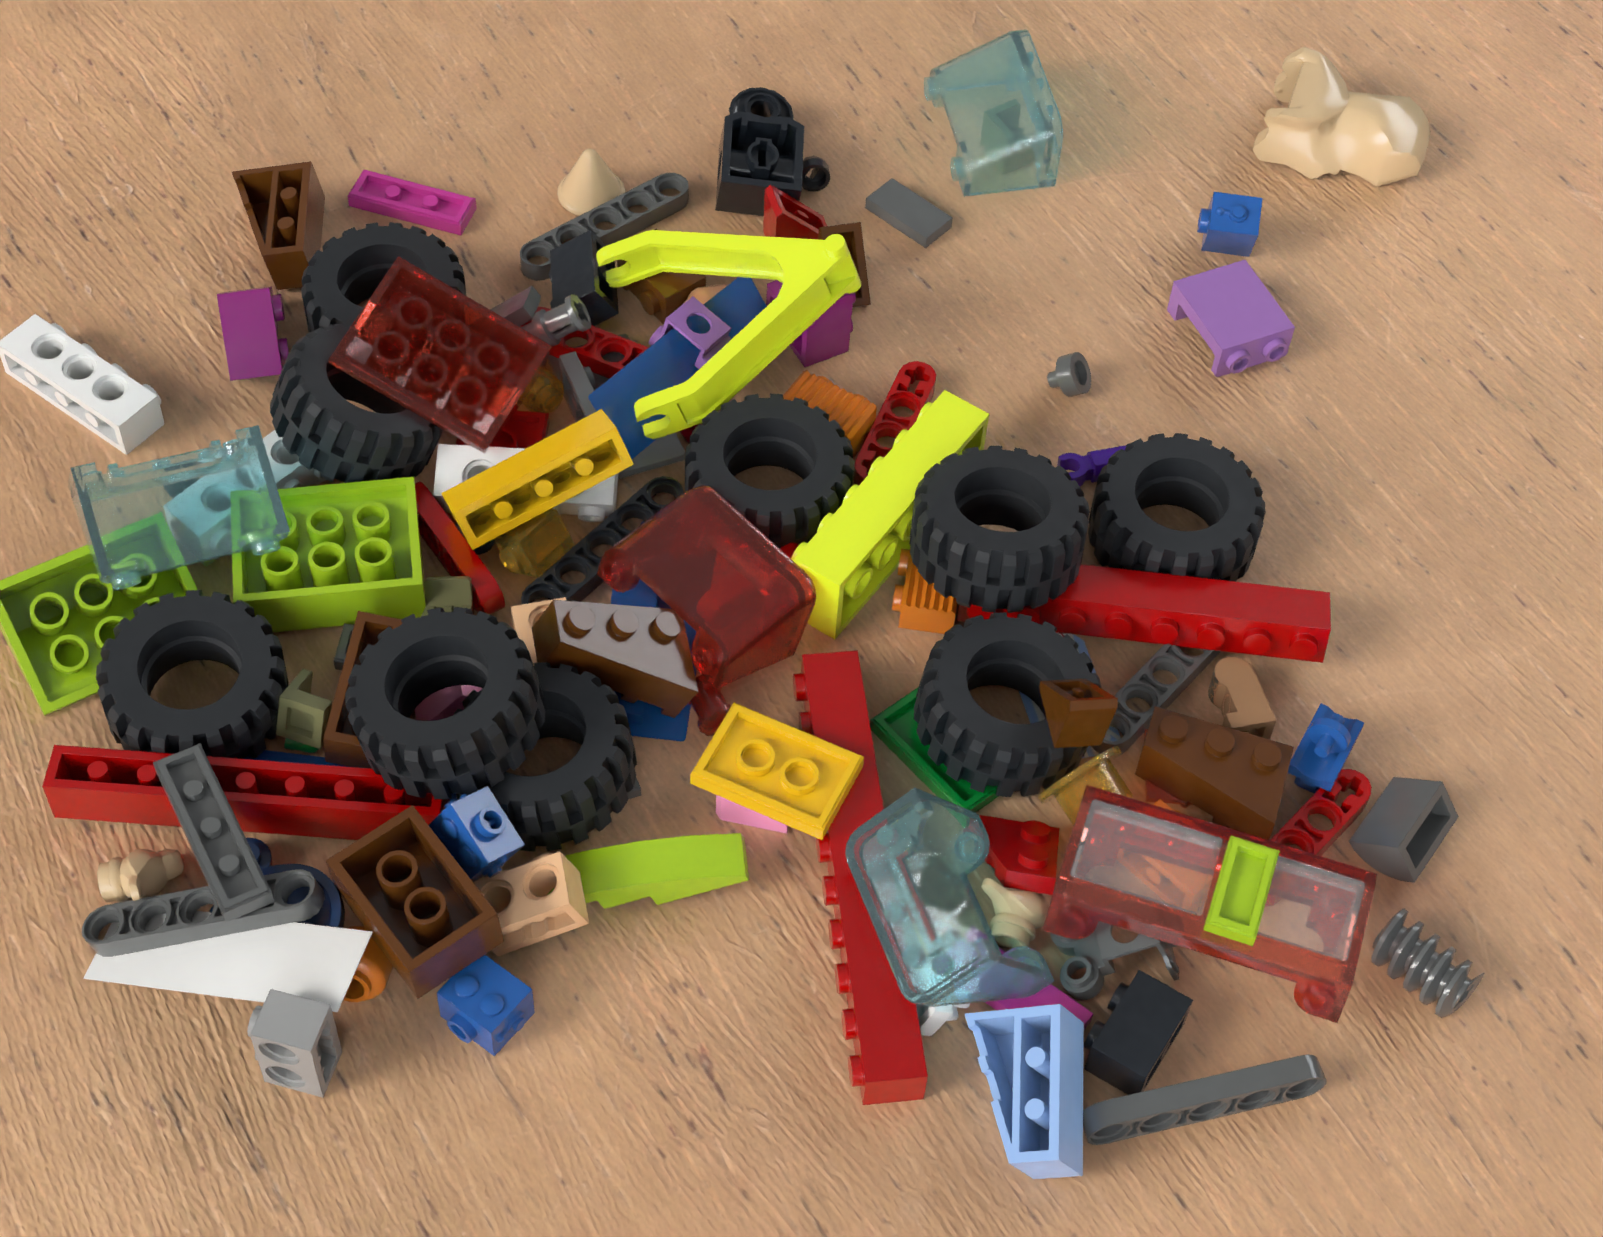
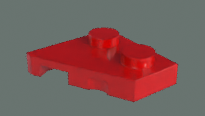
M968 813L965 834L967 837H977L981 842L980 855L987 864L995 869L994 874L1003 887L1053 895L1057 873L1060 828L1051 827L1036 820L1021 822Z

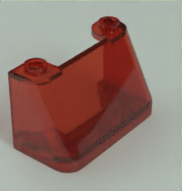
M705 485L685 491L606 550L597 571V575L612 589L622 593L634 589L641 579L697 632L692 644L693 664L717 689L793 656L816 602V589L808 574L720 494Z

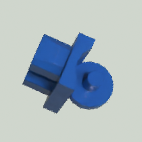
M1321 703L1290 761L1288 773L1296 776L1294 781L1296 786L1314 794L1319 788L1331 792L1362 731L1364 722L1358 719L1345 718Z

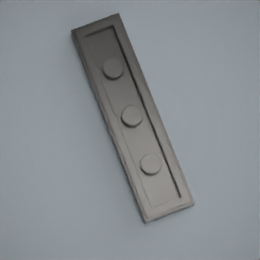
M201 744L153 762L157 776L225 922L227 923L274 903L272 891Z

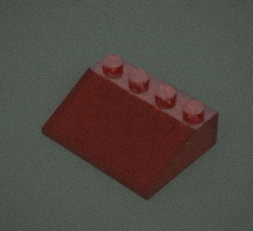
M398 256L330 356L328 363L485 454L525 400L544 370L552 346Z

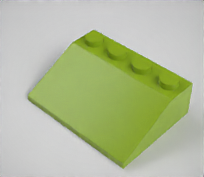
M414 477L231 493L233 604L237 600H242L252 606L255 616H264L272 625L273 632L342 626L344 623L355 624L358 611L396 619H403L412 614H415L416 618L421 617L426 607Z
M160 514L0 580V630L41 711L46 716L98 693L99 686L96 680L97 665L102 661L100 652L107 639H116L113 629L122 619L126 618L130 621L135 617L134 609L146 602L149 606L160 602V596L173 593L174 598L186 596L187 590L198 589L163 515Z

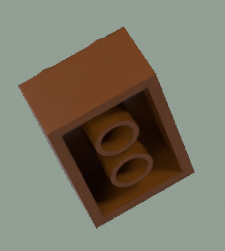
M413 805L326 860L333 883L342 898L367 931H373L371 937L417 999L504 942L497 912Z

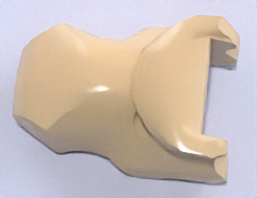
M1306 47L1294 51L1284 59L1282 65L1284 71L1276 78L1274 94L1278 100L1289 102L1288 108H1270L1267 110L1264 121L1268 127L1258 133L1253 146V152L1259 160L1287 165L1310 179L1318 178L1326 173L1336 175L1340 170L1355 174L1377 187L1419 174L1428 148L1431 131L1423 110L1410 97L1348 91L1346 83L1333 63L1322 53Z

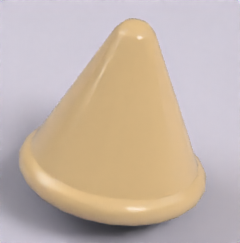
M589 148L583 151L568 175L561 180L557 195L563 208L570 213L580 216L625 193L626 190L621 179L611 171L594 149Z

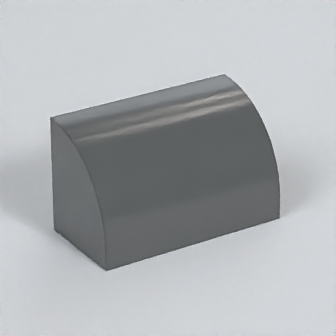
M1393 777L1351 837L1349 843L1354 851L1375 870L1400 881L1415 883L1459 816L1443 782Z

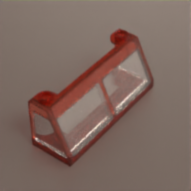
M1086 785L1042 930L1070 939H1082L1090 936L1095 931L1098 921L1270 974L1296 983L1294 999L1303 1011L1310 1015L1338 1023L1353 985L1375 891L1377 873ZM1231 835L1280 851L1253 946L1203 930Z

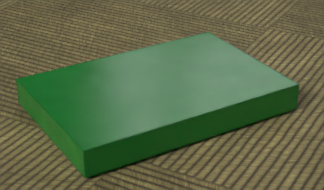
M916 688L870 719L871 731L964 822L967 820L968 813L975 814L999 797L996 796L997 787L988 785L983 793L970 789L971 783L962 778L957 782L946 774L947 767L943 763L939 766L934 763L927 754L930 745L924 746L920 742L916 731L918 723L914 719V705L918 688Z

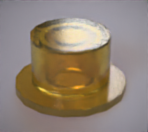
M1115 746L1097 755L1043 791L1038 796V799L1042 804L1056 799L1077 833L1092 826L1134 797L1111 763L1121 754V750L1118 746Z

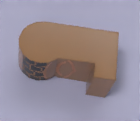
M1226 657L1221 659L1215 666L1208 689V696L1211 702L1222 711L1224 717L1222 726L1270 740L1276 718L1254 669L1241 658Z

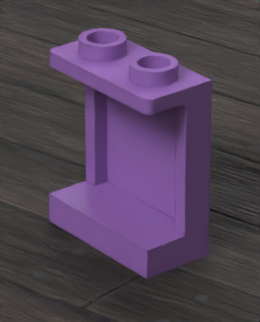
M1246 260L1173 282L1167 311L1174 321L1188 317L1214 353L1211 371L1215 377L1239 373L1246 368L1264 362H1274L1288 353L1295 326Z

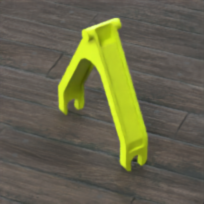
M649 230L607 245L596 254L599 267L615 260L627 261L620 267L606 271V281L613 288L623 287L662 272L773 279L783 283L778 296L686 382L650 394L635 402L634 411L637 422L658 414L666 415L662 419L642 425L644 435L651 439L661 438L701 424L702 419L713 410L718 412L724 403L729 402L845 293L851 294L858 291L861 287V280L846 241L840 234H833L825 240Z

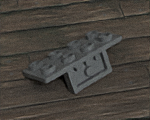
M627 334L618 335L630 340ZM576 351L560 355L559 358L548 355L550 368L575 421L578 422L595 413L596 410L588 396L609 378L592 372L589 366L583 367ZM609 352L602 358L607 362L613 363L621 361L625 356L619 352ZM676 432L657 438L632 459L634 465L618 473V479L683 461L685 459V450Z

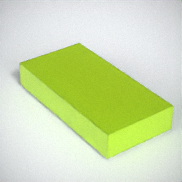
M1232 835L1230 836L1204 924V931L1253 946L1278 860L1279 850Z

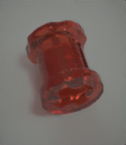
M705 673L695 677L698 693L690 700L688 705H692L699 718L697 727L700 732L706 736H714L731 705L727 703L721 692L722 682L718 675Z

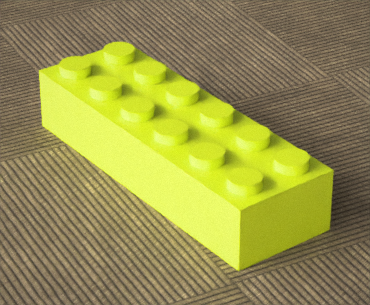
M946 390L933 403L927 402L923 406L915 424L909 430L903 429L898 434L890 452L885 457L879 456L873 462L865 480L860 485L854 484L846 493L839 509L834 514L828 513L822 519L814 537L808 543L802 542L794 551L790 562L791 566H793V577L789 586V593H791L790 614L834 640L840 635L899 566L901 549L910 550L909 542L915 491L918 483L924 478V474L936 463L940 464L942 459L953 453L959 456L962 455L965 449L973 447L984 450L989 413Z

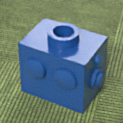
M1213 192L1208 209L1201 208L1197 232L1203 233L1201 251L1249 257L1259 234L1263 198Z
M488 786L469 795L462 794L459 800L456 798L448 802L444 806L445 809L429 824V827L472 882L482 877L488 876L492 878L500 873L503 864L525 845Z
M483 955L453 975L437 992L440 1016L447 1021L449 1029L460 1040L466 1043H470L473 1040L493 1056L522 1029L524 1024L535 1013L532 989L486 955Z

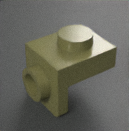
M469 576L428 577L425 580L426 607L421 616L428 615L427 610L443 608L445 612H453L454 607L472 609L474 615L472 580Z

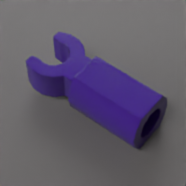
M1126 445L1087 452L1085 456L1076 453H1065L1058 457L1057 466L1060 465L1065 470L1074 471L1069 472L1071 481L1076 480L1079 486H1082L1087 480H1091L1092 483L1097 482L1102 467L1108 464L1109 458L1120 449L1125 450Z

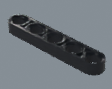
M665 476L650 480L528 585L522 592L521 605L532 603V601L539 598L552 600L566 597L567 601L579 602L584 600L615 572L616 561L627 562L680 515L684 505L682 485L676 479ZM663 492L672 494L676 498L672 503L666 505L658 504L652 500L653 496ZM631 518L641 519L646 523L644 528L636 531L628 530L622 524ZM606 544L614 547L616 552L608 557H599L592 550L598 545ZM569 571H579L586 576L582 582L577 584H568L561 579Z

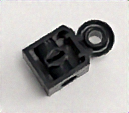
M759 87L748 88L739 92L731 101L729 107L730 115L725 116L719 145L715 210L764 216L765 189L770 184L794 199L800 200L802 192L804 126L793 119L791 105L785 97L776 91Z

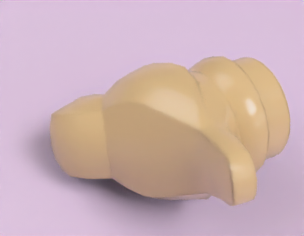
M137 849L132 851L126 858L113 857L110 862L100 863L97 878L102 898L107 903L113 901L120 903L129 901L131 898L133 901H137L141 898L159 894L168 880L182 874L184 870L182 856L178 850L163 849L158 852L148 849Z
M991 878L984 879L981 888L992 900L996 914L990 921L992 930L989 937L991 941L1006 949L1014 951L1027 950L1030 941L1035 939V929L1046 924L1050 912H1057L1058 910L1055 889L1053 895L1024 890H1007Z

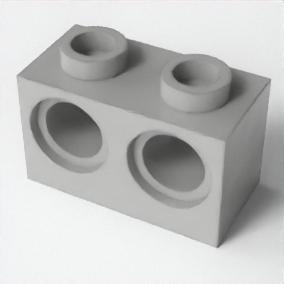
M270 989L263 1007L256 1006L253 1010L247 1030L254 1046L255 1059L258 1060L264 1082L323 1098L342 1054L331 1005Z

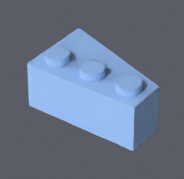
M1061 1004L965 1013L968 1028L973 1031L980 1056L977 1058L981 1072L987 1077L993 1097L991 1105L1009 1164L1032 1179L1083 1176L1084 1022Z

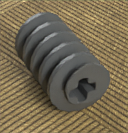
M1403 908L1389 920L1375 938L1372 946L1374 951L1371 956V962L1379 967L1390 961L1387 969L1389 977L1397 979L1406 974L1403 988L1408 992H1412L1422 987L1419 1001L1424 1005H1428L1438 1000L1435 1014L1440 1018L1447 1017L1466 1002L1481 982L1484 973L1471 980L1468 974L1473 962L1468 959L1456 967L1451 963L1456 949L1452 946L1440 954L1437 953L1435 950L1440 939L1439 935L1434 934L1422 941L1419 938L1424 927L1421 921H1418L1409 928L1403 926L1408 911Z

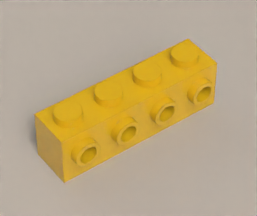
M600 409L441 494L472 550L627 469L634 465L616 426L604 411Z

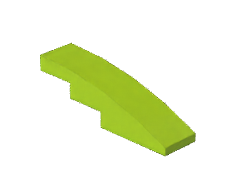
M741 833L689 835L636 841L586 850L565 856L580 872L585 903L597 901L604 909L651 897L657 905L749 880L745 837Z

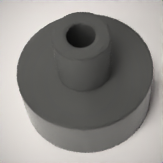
M1079 352L1060 356L1056 362V371L1049 372L1047 375L1050 387H1060L1062 392L1068 397L1088 393L1091 388V372L1085 357Z

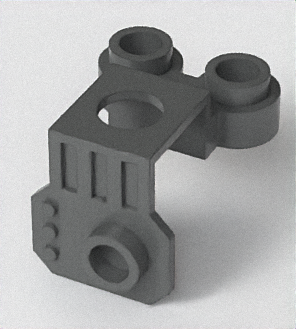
M1149 898L1092 915L1093 923L1090 924L1082 914L1070 911L1058 915L1051 925L1050 936L1057 948L1065 955L1074 956L1069 958L1062 966L1060 981L1069 995L1077 1000H1089L1100 993L1104 985V976L1116 973L1113 959L1155 946L1161 953L1166 968L1174 981L1179 980L1180 970L1173 952V947L1180 945L1175 924L1171 917L1163 918L1157 906L1154 907ZM1125 917L1136 919L1140 924V931L1133 941L1120 943L1113 939L1112 928L1118 920ZM1076 924V928L1071 934H1062L1066 927ZM1086 968V973L1082 978L1072 979V975L1077 970Z

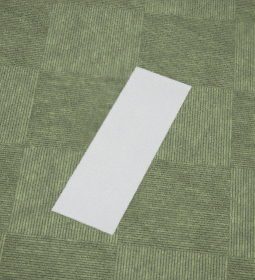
M196 911L192 922L205 920L210 916L211 912ZM166 913L153 916L147 922L145 931H152L160 927L165 921ZM119 922L111 923L103 940L114 935L118 929ZM293 922L113 957H103L96 953L83 979L263 1003L270 989L330 1004L332 1012H338L373 931Z

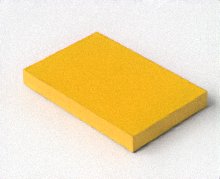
M734 702L691 772L690 784L823 840L863 767L864 757Z

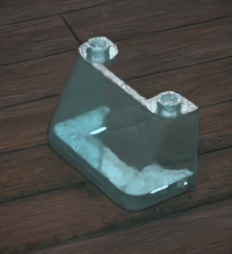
M1028 30L1009 31L931 69L930 76L924 78L925 98L927 101L932 100L934 107L945 108L957 143L956 157H952L950 161L951 176L953 181H959L964 197L1055 186L1063 142L1062 120Z
M259 425L236 430V439L227 441L222 446L220 440L210 442L209 448L121 468L118 467L117 463L107 466L106 474H102V471H97L95 462L71 467L68 487L101 583H111L114 590L124 589L141 583L140 577L248 550H252L253 555H263L280 549L279 541L285 539L290 530Z
M915 787L858 827L850 835L845 851L848 866L901 993L908 1001L924 1007L1026 998L1036 994L1054 982L1045 959L1040 952L1028 946H1017L1001 954L967 877L969 873L977 869L985 861L989 853V837L979 814Z

